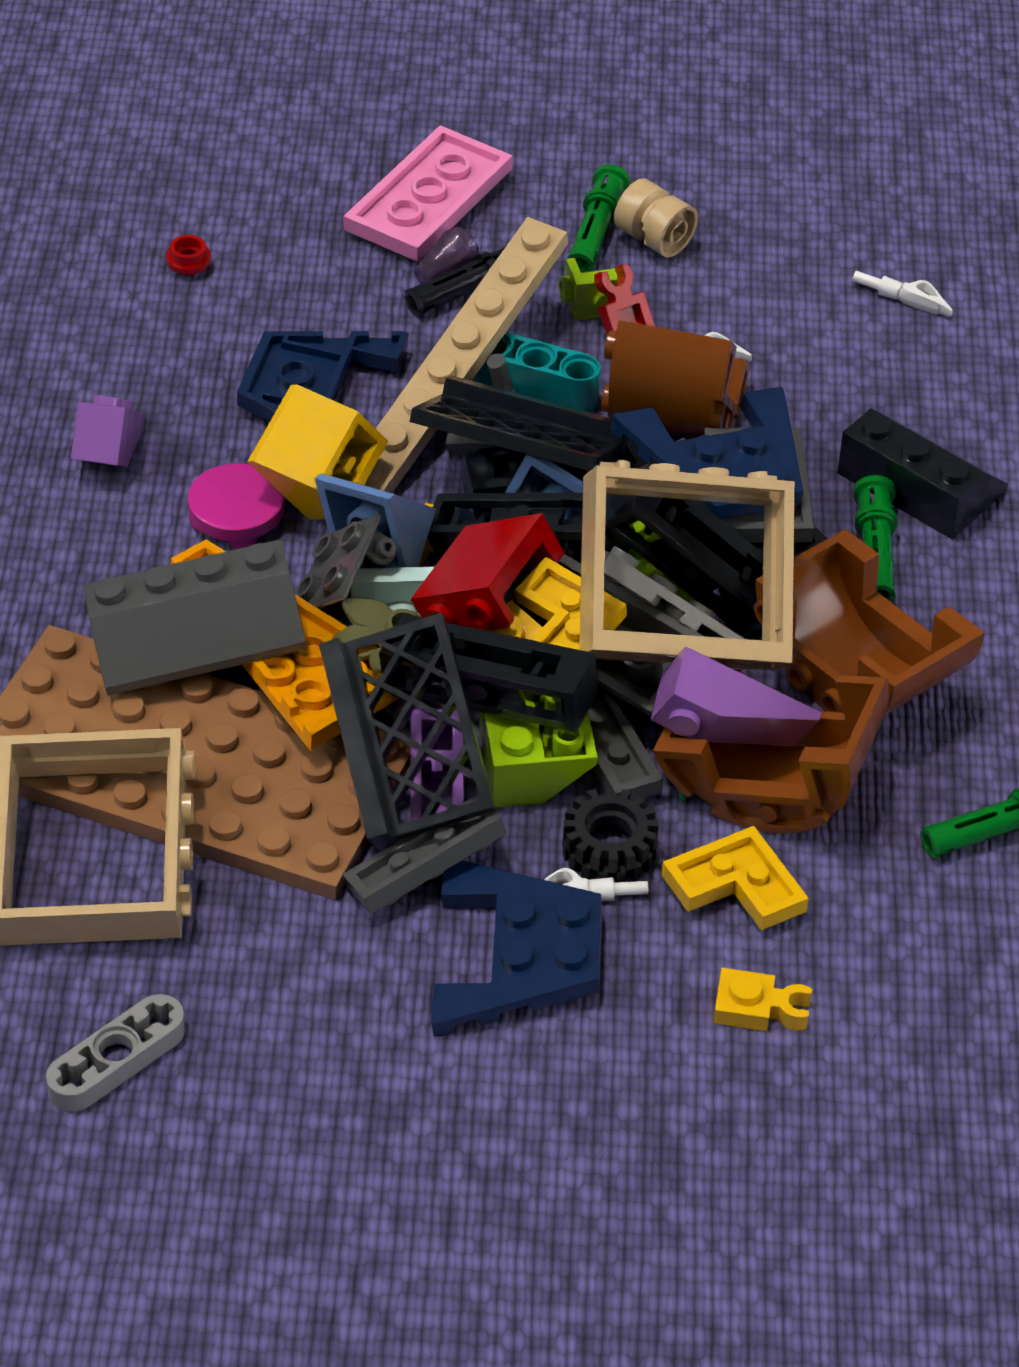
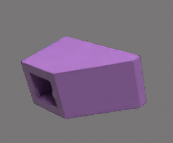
M94 395L93 404L78 402L71 459L128 467L142 431L146 413L132 410L133 401L109 396Z

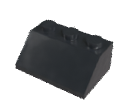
M872 408L843 431L837 474L855 484L861 478L870 475L887 477L893 481L896 487V498L892 503L893 506L952 540L1007 491L1008 483ZM871 489L870 493L874 494V489Z

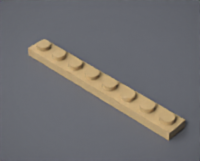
M530 217L525 219L376 427L388 440V443L364 486L393 493L437 430L409 422L412 408L441 395L445 378L452 375L472 381L568 245L566 231Z

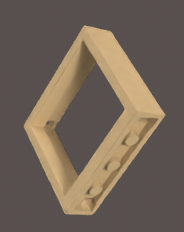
M618 460L615 463L600 462V466L596 465L583 476L579 650L595 653L596 659L670 664L685 647H688L729 668L777 671L791 664L793 648L795 481L777 480V476L767 475V471L750 472L747 474V477L729 476L728 469L718 467L702 468L698 470V473L680 472V466L668 463L652 464L649 466V470L630 468V462L625 460ZM606 493L764 505L762 640L603 630Z
M181 728L0 736V946L182 938L183 917L192 916L190 884H183L184 870H193V844L191 838H185V825L194 824L193 793H186V780L195 779L196 766L194 751L185 750ZM167 771L163 902L12 908L19 777Z

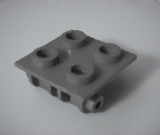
M376 514L359 522H352L347 527L335 532L324 534L313 549L312 556L315 558L309 573L298 584L295 595L318 609L347 598L359 568H376V566L390 563L395 557L397 547L391 538L377 530L382 516Z

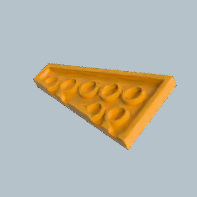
M206 539L170 558V565L226 551ZM295 595L307 649L242 665L307 748L312 751L341 734L319 644L332 640L338 632L344 630L347 626ZM369 659L361 660L363 671L380 679L382 673L373 671ZM366 682L370 696L375 686ZM384 691L373 712L376 713L398 700V698Z

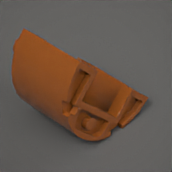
M618 320L616 332L609 331L604 348V359L611 360L609 384H606L602 396L601 411L607 412L608 417L613 418V414L654 408L669 435L681 439L685 438L686 440L704 435L705 428H733V420L738 418L740 412L739 406L746 389L751 365L746 359L735 358L737 347L732 340Z
M846 529L794 557L792 663L785 666L786 676L790 685L796 691L805 692L824 712L839 713L844 712L835 684L838 675L887 678L889 684V703L886 715L969 665L977 657L981 649L985 632L950 606L934 614L933 632L928 631L877 592L879 553ZM763 575L756 579L757 602L754 605L756 618L761 625L763 619Z
M733 669L743 674L742 669ZM838 675L835 684L844 713L820 711V721L796 745L708 742L705 739L687 738L675 734L670 729L664 727L653 749V753L662 771L687 798L695 793L701 799L713 805L710 812L712 815L744 828L755 826L760 832L786 834L808 831L827 823L830 815L838 809L842 810L887 711L889 703L888 679L884 677Z

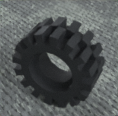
M604 787L603 796H599L596 789L587 791L586 800L579 795L573 800V808L568 806L563 824V857L565 861L569 860V868L575 872L581 869V878L590 880L593 875L598 876V879L613 877L615 882H625L627 875L635 882L641 878L642 870L648 873L652 868V861L655 860L659 823L658 819H655L656 812L652 806L646 808V799L640 795L632 801L631 791L622 789L620 796L613 795L614 787ZM612 830L626 835L629 839L619 843H606L595 839L591 835L599 831Z

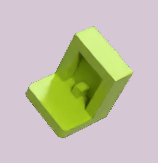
M575 258L565 259V276L558 278V289L561 302L569 304L574 320L600 317L597 307L607 304L608 300L606 295L600 293L596 288L594 274L607 271L611 283L615 285L618 280L615 268L581 273Z

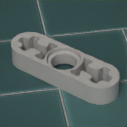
M164 994L148 996L53 1061L46 1072L50 1102L56 1108L66 1112L84 1110L179 1044L185 1034L184 1010L180 1002ZM155 1019L158 1021L150 1026L151 1020ZM169 1019L168 1025L164 1026L161 1024ZM142 1037H144L145 1039L144 1043L141 1042ZM114 1044L125 1045L132 1051L128 1057L120 1061H110L101 1055L105 1048ZM88 1063H91L92 1067L88 1069ZM67 1079L70 1080L72 1083H77L82 1080V1085L76 1087L74 1084L68 1083L63 1086L62 1082Z

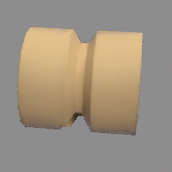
M642 178L633 182L623 192L614 212V222L616 227L637 240H644L646 246L669 258L681 252L689 243L698 223V213L694 207L674 195L669 196L668 191L650 180Z

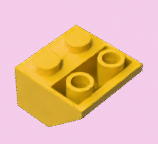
M295 384L290 385L247 462L309 520L325 519L315 478L319 474H325L365 485L388 440L358 411Z

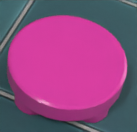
M232 463L211 468L194 480L188 492V512L191 527L212 538L228 541L229 545L235 549L256 544L257 538L273 530L284 515V496L250 464Z

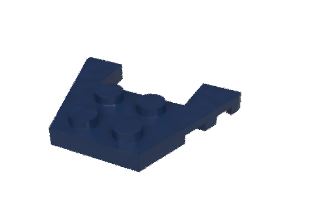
M264 331L238 388L237 406L270 422L290 385L295 384L335 401L350 363L397 373L408 347L409 332L391 331V338H369L368 331H351L349 338H323V331Z
M782 387L743 393L739 407L752 428L711 436L702 435L698 438L673 441L654 408L613 414L610 426L613 434L620 440L627 436L639 447L637 455L646 463L675 464L680 466V472L698 473L699 469L708 467L725 468L729 470V476L747 477V474L750 472L767 471V475L777 476V480L795 481L794 506L800 504L803 486L785 392ZM700 501L720 519L764 511V505Z
M463 860L443 872L441 887L443 908L496 907L492 981L490 983L434 984L431 1020L433 1037L454 1033L453 1026L477 1019L480 1025L499 1021L502 1012L530 1005L532 1011L600 992L602 898L600 893Z

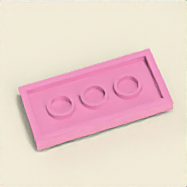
M440 125L343 216L344 230L418 262L512 170L513 155Z

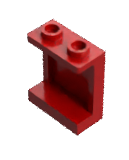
M542 513L468 525L463 528L412 596L411 601L423 618L443 613L447 623L485 631L509 628L515 618L505 603L503 596L520 571L536 568L545 557L558 563L565 552Z

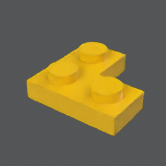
M545 557L515 589L516 602L548 621L532 640L579 650L581 577ZM604 591L603 630H615L627 617V606L624 602Z
M755 826L688 851L662 863L661 876L687 912L731 894H735L760 930L807 912L808 896Z

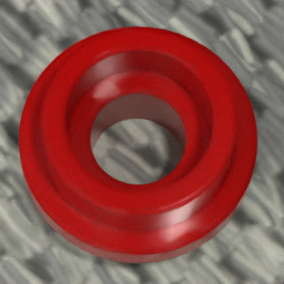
M182 235L171 242L170 248L166 252V263L174 272L191 276L204 271L210 265L211 252L202 238L195 235Z

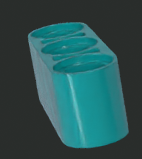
M509 332L504 334L489 355L498 353L505 357L515 393L590 413L598 407L601 366L599 361L591 355ZM486 360L472 381L493 386Z

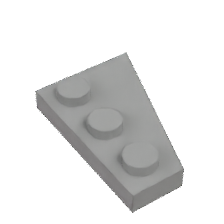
M615 546L611 552L605 551L604 578L704 637L744 639L714 619L716 614L694 599H690L688 603L677 596L675 593L678 588L671 582L655 573H652L649 578L638 571L636 567L639 561Z

